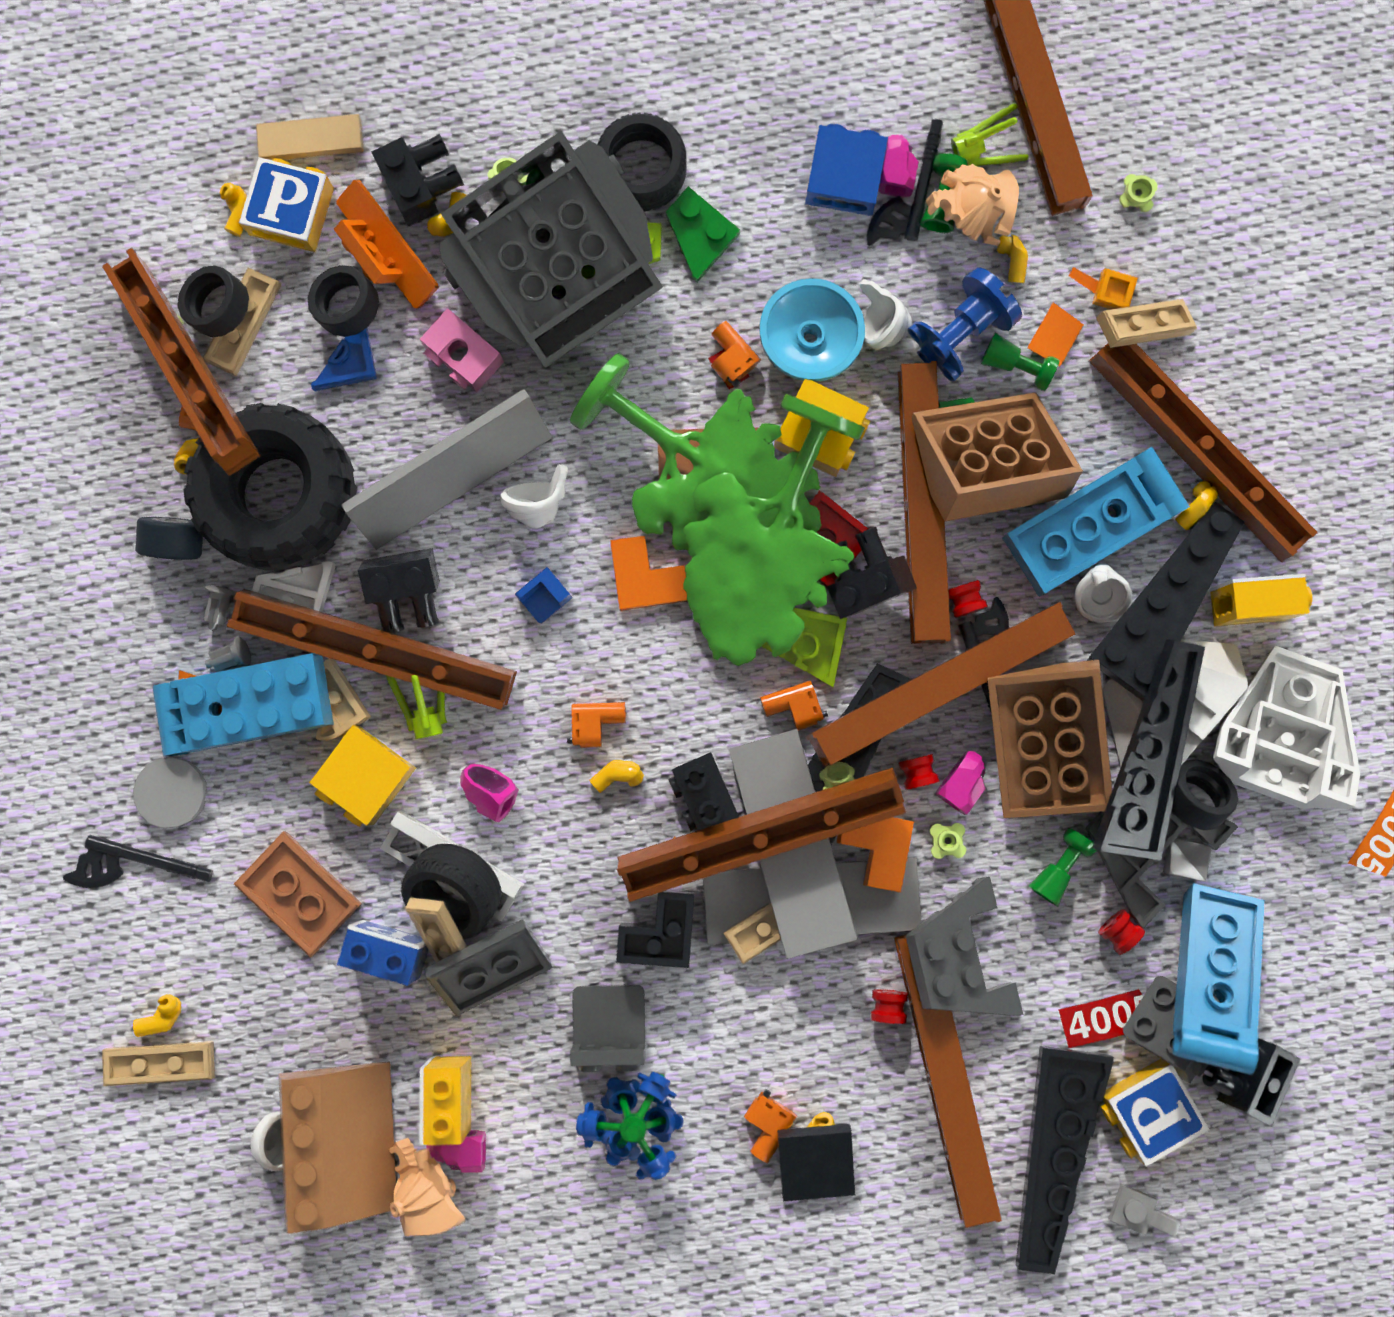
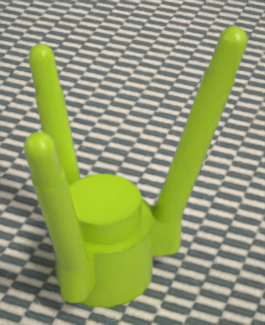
M1013 103L971 129L957 134V137L951 139L953 153L965 158L968 161V165L973 164L976 167L1027 161L1029 158L1027 154L980 158V154L986 152L984 139L1015 125L1018 120L1016 117H1013L993 127L986 128L1016 110L1018 105Z
M386 675V679L406 719L408 731L414 730L415 739L442 734L441 724L447 723L445 693L437 691V713H435L434 706L426 708L418 676L412 675L411 681L418 710H413L412 715L396 679Z

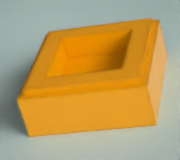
M1104 268L1101 271L1092 304L1108 309L1130 307L1138 278Z

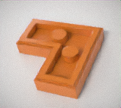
M645 536L610 540L620 611L688 602L686 599L687 592L683 589V583L686 578L685 565L650 570Z
M892 817L837 836L836 843L870 849L863 885L901 893L914 821Z

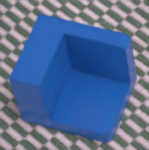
M548 567L515 593L516 597L538 623L546 621L572 599L570 593Z

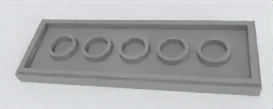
M523 389L341 505L345 513L377 550L553 437L530 396Z
M797 729L729 749L746 814L816 792ZM829 838L759 860L787 959L858 940Z
M915 857L907 858L901 893L863 885L868 861L836 863L856 934L912 931L922 923L917 859ZM762 868L727 870L703 878L707 944H729L723 932L771 902Z

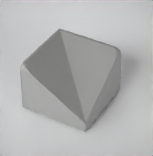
M1175 839L1167 847L1163 873L1206 882L1212 847Z

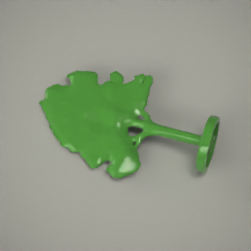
M620 353L615 354L598 372L571 415L570 423L579 430H582L607 405L660 445L666 456V463L660 479L648 483L643 488L636 489L632 497V507L637 520V526L646 534L654 533L661 535L664 532V523L670 522L673 528L672 544L678 551L689 549L684 527L689 522L703 521L710 514L706 510L701 512L695 510L693 493L698 484L706 482L718 474L730 473L735 476L737 482L746 490L747 496L770 499L775 497L785 486L799 453L792 451L779 461L775 458V448L772 442L782 436L780 425L765 423L755 430L750 412L756 409L753 406L751 396L745 397L741 389H736L728 394L727 401L705 424V429L701 433L697 431H688L684 434L675 433L616 391L629 368V360ZM690 440L697 441L700 445L698 447H694L689 442ZM677 453L688 458L693 464V470L687 475L681 474L677 468ZM811 468L800 494L798 510L803 516V528L808 531L813 530L817 532L822 526L820 512L817 507L809 504L808 499L804 495L806 491L811 489L819 490L821 488L817 471ZM668 473H669V475L671 476V478L668 479V480H666V478H667V476H668ZM775 507L764 511L758 517L759 523L765 528L770 527L775 522L779 508ZM790 518L788 523L790 529L794 527V518Z
M788 394L784 395L781 408L810 420L811 427L782 490L770 499L747 496L746 490L737 482L733 474H718L706 482L698 484L693 493L695 510L698 512L706 510L710 513L709 517L703 521L689 522L684 527L686 541L689 545L688 554L692 557L691 561L685 566L686 578L683 583V589L687 592L686 599L689 603V608L693 612L694 621L699 623L701 632L708 641L713 658L718 660L720 657H726L737 666L751 662L756 657L757 649L766 642L771 647L772 656L775 658L790 651L805 628V622L792 611L796 605H803L807 601L813 603L817 608L827 605L826 588L817 583V581L833 572L838 577L841 573L849 570L848 564L854 559L853 552L847 546H839L817 534V532L813 530L808 531L803 528L804 521L802 514L798 510V501L827 432L834 430L859 440L865 427ZM775 507L779 508L775 522L770 527L765 528L759 523L758 517L764 511ZM790 518H794V527L792 529L788 527Z

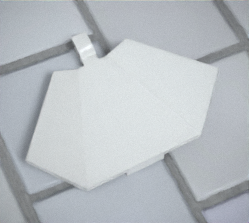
M1181 640V642L1205 646L1181 765L1248 689V682L1237 644ZM1111 678L1102 691L1121 768L1144 702Z

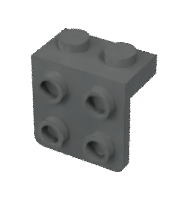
M1158 976L1154 979L1125 1024L1123 1033L1127 1039L1173 1065L1179 1077L1191 1084L1196 1075L1198 1077L1203 1075L1209 1064L1174 1056L1173 1023L1177 984L1163 976Z
M640 985L577 986L572 993L573 1046L570 1050V1066H579V1071L597 1072L601 1071V1066L616 1065V1071H635L638 1069V1065H644L646 1058L644 988Z

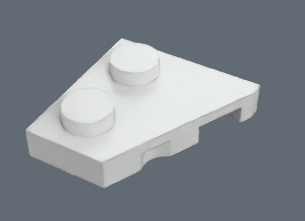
M326 561L310 567H297L276 574L272 572L258 575L255 578L252 591L323 612L336 564Z

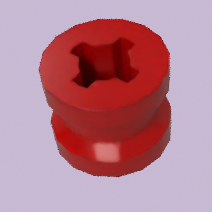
M979 580L948 590L949 599L953 601L955 606L952 611L955 618L988 608L986 600L981 598L979 592L981 589Z
M933 754L898 762L900 770L905 773L906 780L903 783L905 790L940 782L938 774L933 771L932 764L935 761Z
M1122 909L1112 915L1101 926L1098 933L1103 939H1109L1113 943V949L1118 955H1123L1138 944L1145 935V930L1140 925H1134L1130 921V915L1125 909Z
M884 989L872 990V998L875 1001V1009L871 1011L870 1017L872 1021L890 1024L907 1023V1015L904 1013V1004L908 1001L907 992Z

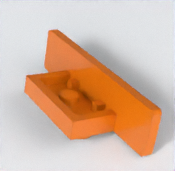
M353 180L336 201L337 206L348 220H341L334 228V231L342 240L343 247L355 257L362 267L363 274L374 284L396 283L414 308H421L439 288L438 283L360 180Z

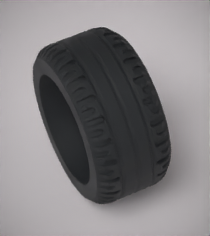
M641 112L632 113V115L627 114L622 116L621 119L618 118L604 130L598 145L603 147L608 157L611 155L615 156L626 144L639 140L656 143L668 153L671 159L670 167L657 181L645 185H636L625 181L645 212L661 208V206H665L676 197L686 177L687 157L683 139L671 123L657 115L653 116L651 113L641 114Z
M448 843L436 844L424 850L407 870L401 883V893L405 906L410 898L443 901L464 940L471 939L484 930L498 910L502 898L500 882L491 866L475 852L465 847ZM436 881L443 882L454 888L467 903L449 896Z

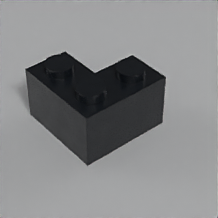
M665 890L659 892L657 897L656 925L621 922L618 928L616 963L689 968L694 891Z

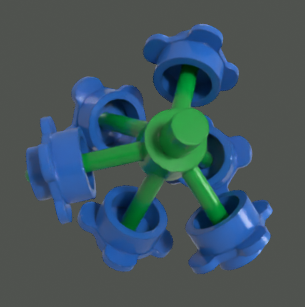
M651 1072L649 1077L638 1073L637 1078L642 1080L641 1084L636 1079L625 1081L620 1080L618 1077H612L607 1081V1092L600 1101L603 1108L611 1109L617 1114H623L622 1122H607L605 1112L594 1110L593 1103L587 1102L584 1113L578 1115L576 1132L579 1136L583 1137L586 1148H591L593 1141H601L605 1145L607 1151L606 1162L609 1165L617 1166L620 1161L627 1159L630 1161L637 1160L640 1169L637 1170L636 1176L639 1180L644 1178L659 1180L670 1171L669 1164L676 1159V1154L674 1151L666 1153L661 1145L649 1147L644 1136L646 1130H648L660 1142H668L671 1139V1134L676 1129L682 1128L684 1123L683 1117L673 1110L671 1101L667 1098L669 1096L675 1099L677 1094L668 1088L671 1082L663 1074ZM639 1092L646 1098L638 1113H631L638 1101L636 1093ZM652 1102L657 1103L656 1107L648 1111Z

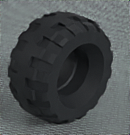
M263 403L246 405V408L235 414L260 456L229 476L211 457L205 444L199 437L195 442L199 446L194 456L188 457L184 471L187 475V485L183 488L184 499L192 515L191 521L197 531L213 548L224 556L245 566L269 571H280L285 568L304 566L311 563L310 560L321 553L326 554L335 545L334 541L343 530L346 531L351 519L345 513L341 504L354 497L357 493V486L355 485L353 475L355 471L340 441L324 424L311 415L292 406L279 403L277 406L264 405ZM276 459L290 460L300 468L303 475V491L297 505L288 514L275 520L262 521L255 518L248 511L245 503V489L250 476L258 467L266 462Z

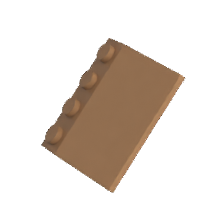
M1036 392L914 412L911 417L930 495L945 522L1065 499L1070 495L1083 472Z
M1099 660L1060 663L988 677L1003 818L1105 811L1112 793V780Z
M390 1061L280 1073L279 1098L284 1218L287 1234L326 1229L389 1212L390 1204L394 1202V1189L396 1185L395 1154H391L389 1148L394 1146Z

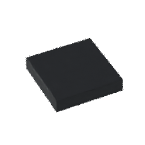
M850 1124L777 1130L783 1202L855 1195L853 1145Z

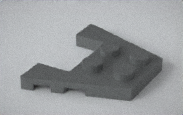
M1105 811L1099 812L1085 827L1093 843ZM1171 811L1163 852L1187 826L1206 845L1211 846L1212 850H1217L1238 826L1226 819L1213 830H1200L1185 824ZM1097 850L1135 923L1145 928L1165 906L1139 880V877L1153 864L1155 859Z
M977 878L972 882V886L969 889L958 893L951 899L952 902L941 911H936L906 935L922 1008L1020 1016L1023 1015L1016 982L1003 983L986 989L969 917L998 907L991 878Z

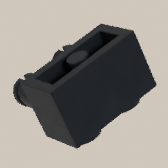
M440 134L414 147H411L410 144L406 145L404 138L401 137L371 151L408 227L439 213L435 204L437 201L436 197L464 185L455 164L427 178L420 173L423 171L421 167L449 155Z
M877 527L855 535L867 563L865 570H857L854 560H852L848 564L849 570L841 573L835 579V583L827 586L840 619L858 614L917 589L905 556L887 557L877 532ZM846 540L837 543L839 546L848 547Z
M433 548L363 560L358 569L365 604L373 603L377 605L382 626L381 630L391 633L393 627V631L396 633L404 629L397 600L406 597L412 599L418 628L426 627L425 623L427 621L429 627L439 623L432 596L434 592H437L440 583Z
M711 752L672 769L674 777L668 780L676 799L682 796L685 799L688 810L682 813L690 831L701 830L739 817Z
M1258 1038V1061L1252 1074L1230 1069L1227 1071L1222 1067L1208 1065L1205 1070L1213 1074V1076L1210 1077L1203 1073L1202 1081L1206 1086L1219 1091L1216 1100L1240 1113L1272 1126L1301 1058L1276 1044Z

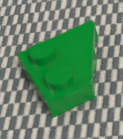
M689 186L666 211V217L677 238L682 255H684L689 266L691 276L695 282H698L740 235V229Z

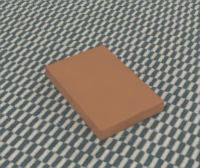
M283 831L234 883L247 898L310 958L324 946L362 905L353 894L286 831Z

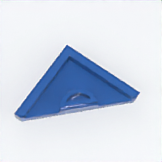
M368 328L356 335L345 337V339L342 338L327 360L328 363L316 381L311 383L314 392L377 379Z

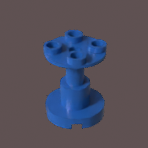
M979 267L969 272L962 281L967 299L954 310L956 319L940 333L924 322H915L908 328L909 335L920 346V349L917 351L918 356L924 363L937 361V366L942 374L949 381L954 382L962 375L963 366L953 349L969 334L979 336L991 324L1000 330L1010 331L1022 318V311L1013 294L1006 298L1000 290L1004 283L988 270Z

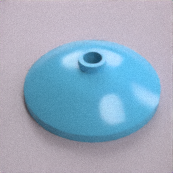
M801 279L780 288L766 303L760 320V341L767 358L782 373L802 381L804 379L823 381L844 372L858 357L865 337L864 317L855 299L839 285L822 279ZM813 334L817 340L809 343L804 339V336Z

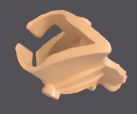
M962 164L954 172L947 170L942 177L941 184L950 187V190L944 189L942 191L939 189L926 199L929 215H932L941 207L945 212L944 220L955 221V227L961 230L963 235L975 241L981 235L984 239L983 243L998 246L1000 240L992 236L994 224L1003 213L995 227L994 233L1005 236L1010 234L1018 204L1019 186L1015 176L1009 170H1003L996 175H989L985 172L984 168L976 167L973 164L968 166Z
M409 1138L395 1142L394 1146L389 1148L391 1154L396 1153L399 1157L400 1165L395 1167V1171L400 1174V1177L395 1185L394 1202L390 1204V1211L395 1218L400 1217L404 1236H430L445 1233L464 1223L465 1217L456 1208L452 1200L456 1192L455 1182L452 1179H448L441 1165L436 1162L434 1157L431 1158L429 1148L417 1151Z

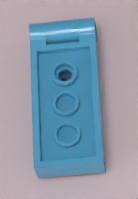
M1151 447L1008 532L1002 539L1036 594L1040 597L1190 506L1157 453ZM1108 507L1116 511V517H1111L1108 514Z
M314 653L152 686L163 757L183 755L334 725L323 656ZM221 704V705H222V712H221V714L219 715V713H218V706Z
M1195 883L1184 893L1173 1023L1174 1056L1246 1074L1254 1072L1258 1061L1257 1044L1265 900Z

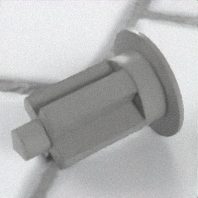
M210 585L205 587V589L211 592L204 621L209 622L208 629L214 631L217 630L218 625L225 624L231 596H235L236 592L225 587Z
M237 636L234 638V644L209 652L210 659L205 660V665L208 669L214 667L216 672L240 663L244 666H250L252 660L250 649L244 639Z

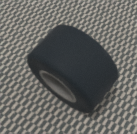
M141 517L137 520L136 553L147 557L174 560H192L202 556L203 536L197 531L191 520L171 517Z

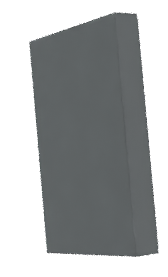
M522 919L424 968V972L429 983L452 1012L458 1016L550 970L553 966L548 955Z

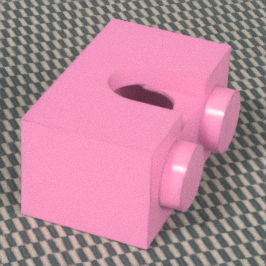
M448 308L420 338L421 343L426 349L423 352L424 356L438 368L442 363L453 371L449 377L464 390L469 386L477 393L504 363L500 352ZM459 348L468 349L467 354L461 361H455L451 358L455 350Z

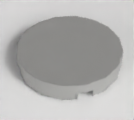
M176 757L159 758L146 765L137 776L133 788L134 804L139 814L150 824L161 828L182 827L192 822L201 813L206 802L204 800L207 792V782L201 770L190 761Z

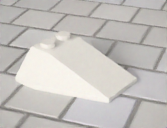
M1278 646L1273 647L1248 684V689L1238 699L1219 729L1213 759L1225 775L1231 779L1233 784L1298 808L1352 809L1355 807L1360 769L1342 669Z

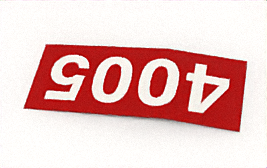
M1137 989L1104 999L1058 1009L1068 1048L1124 1035L1123 1028L1143 998L1141 991Z

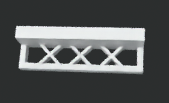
M397 812L390 823L393 827L380 849L411 867L415 860L409 856L416 854L419 856L424 850L436 844H459L409 814ZM402 831L415 839L417 850L402 853L391 845L399 832ZM421 843L427 846V848L422 849ZM487 862L498 877L501 891L509 895L501 910H497L493 915L494 918L502 922L525 884ZM436 881L439 885L443 886L444 888L463 898L462 895L451 886L443 882Z

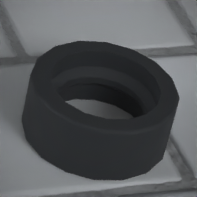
M213 265L202 267L188 277L179 292L177 305L180 316L188 325L206 336L221 337L234 331L243 321L248 310L249 296L247 288L238 278L226 269ZM225 286V298L221 306L213 314L202 318V305L206 297L214 289Z
M339 265L321 273L311 285L307 297L308 309L313 318L325 330L334 336L341 337L356 335L366 329L376 317L379 307V297L375 287L361 271L353 266ZM348 286H358L360 294L353 308L344 315L330 317L328 315V306L335 293Z
M1199 759L1186 760L1180 767L1172 813L1190 827L1200 830H1213L1217 828L1236 810L1239 801L1237 789L1231 779L1210 762ZM1186 782L1203 789L1210 796L1215 807L1206 805L1198 800L1191 793Z

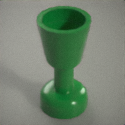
M950 153L935 156L933 169L941 177L938 190L951 189L941 184L942 177L947 170L954 172L962 164L968 166V161L965 158ZM927 206L920 223L921 227L943 234L953 232L954 221L944 220L945 212L941 207L932 215H929Z
M995 332L982 358L981 365L1012 371L1015 367L1036 376L1034 380L1035 387L1045 392L1053 379L1060 359L1048 356L1042 363L1021 355L1019 347Z
M1069 827L1063 834V840L1068 847L1056 865L1050 863L1028 885L1032 891L1056 907L1059 906L1069 884L1071 876L1068 872L1080 855L1091 857L1097 851L1093 849V842Z

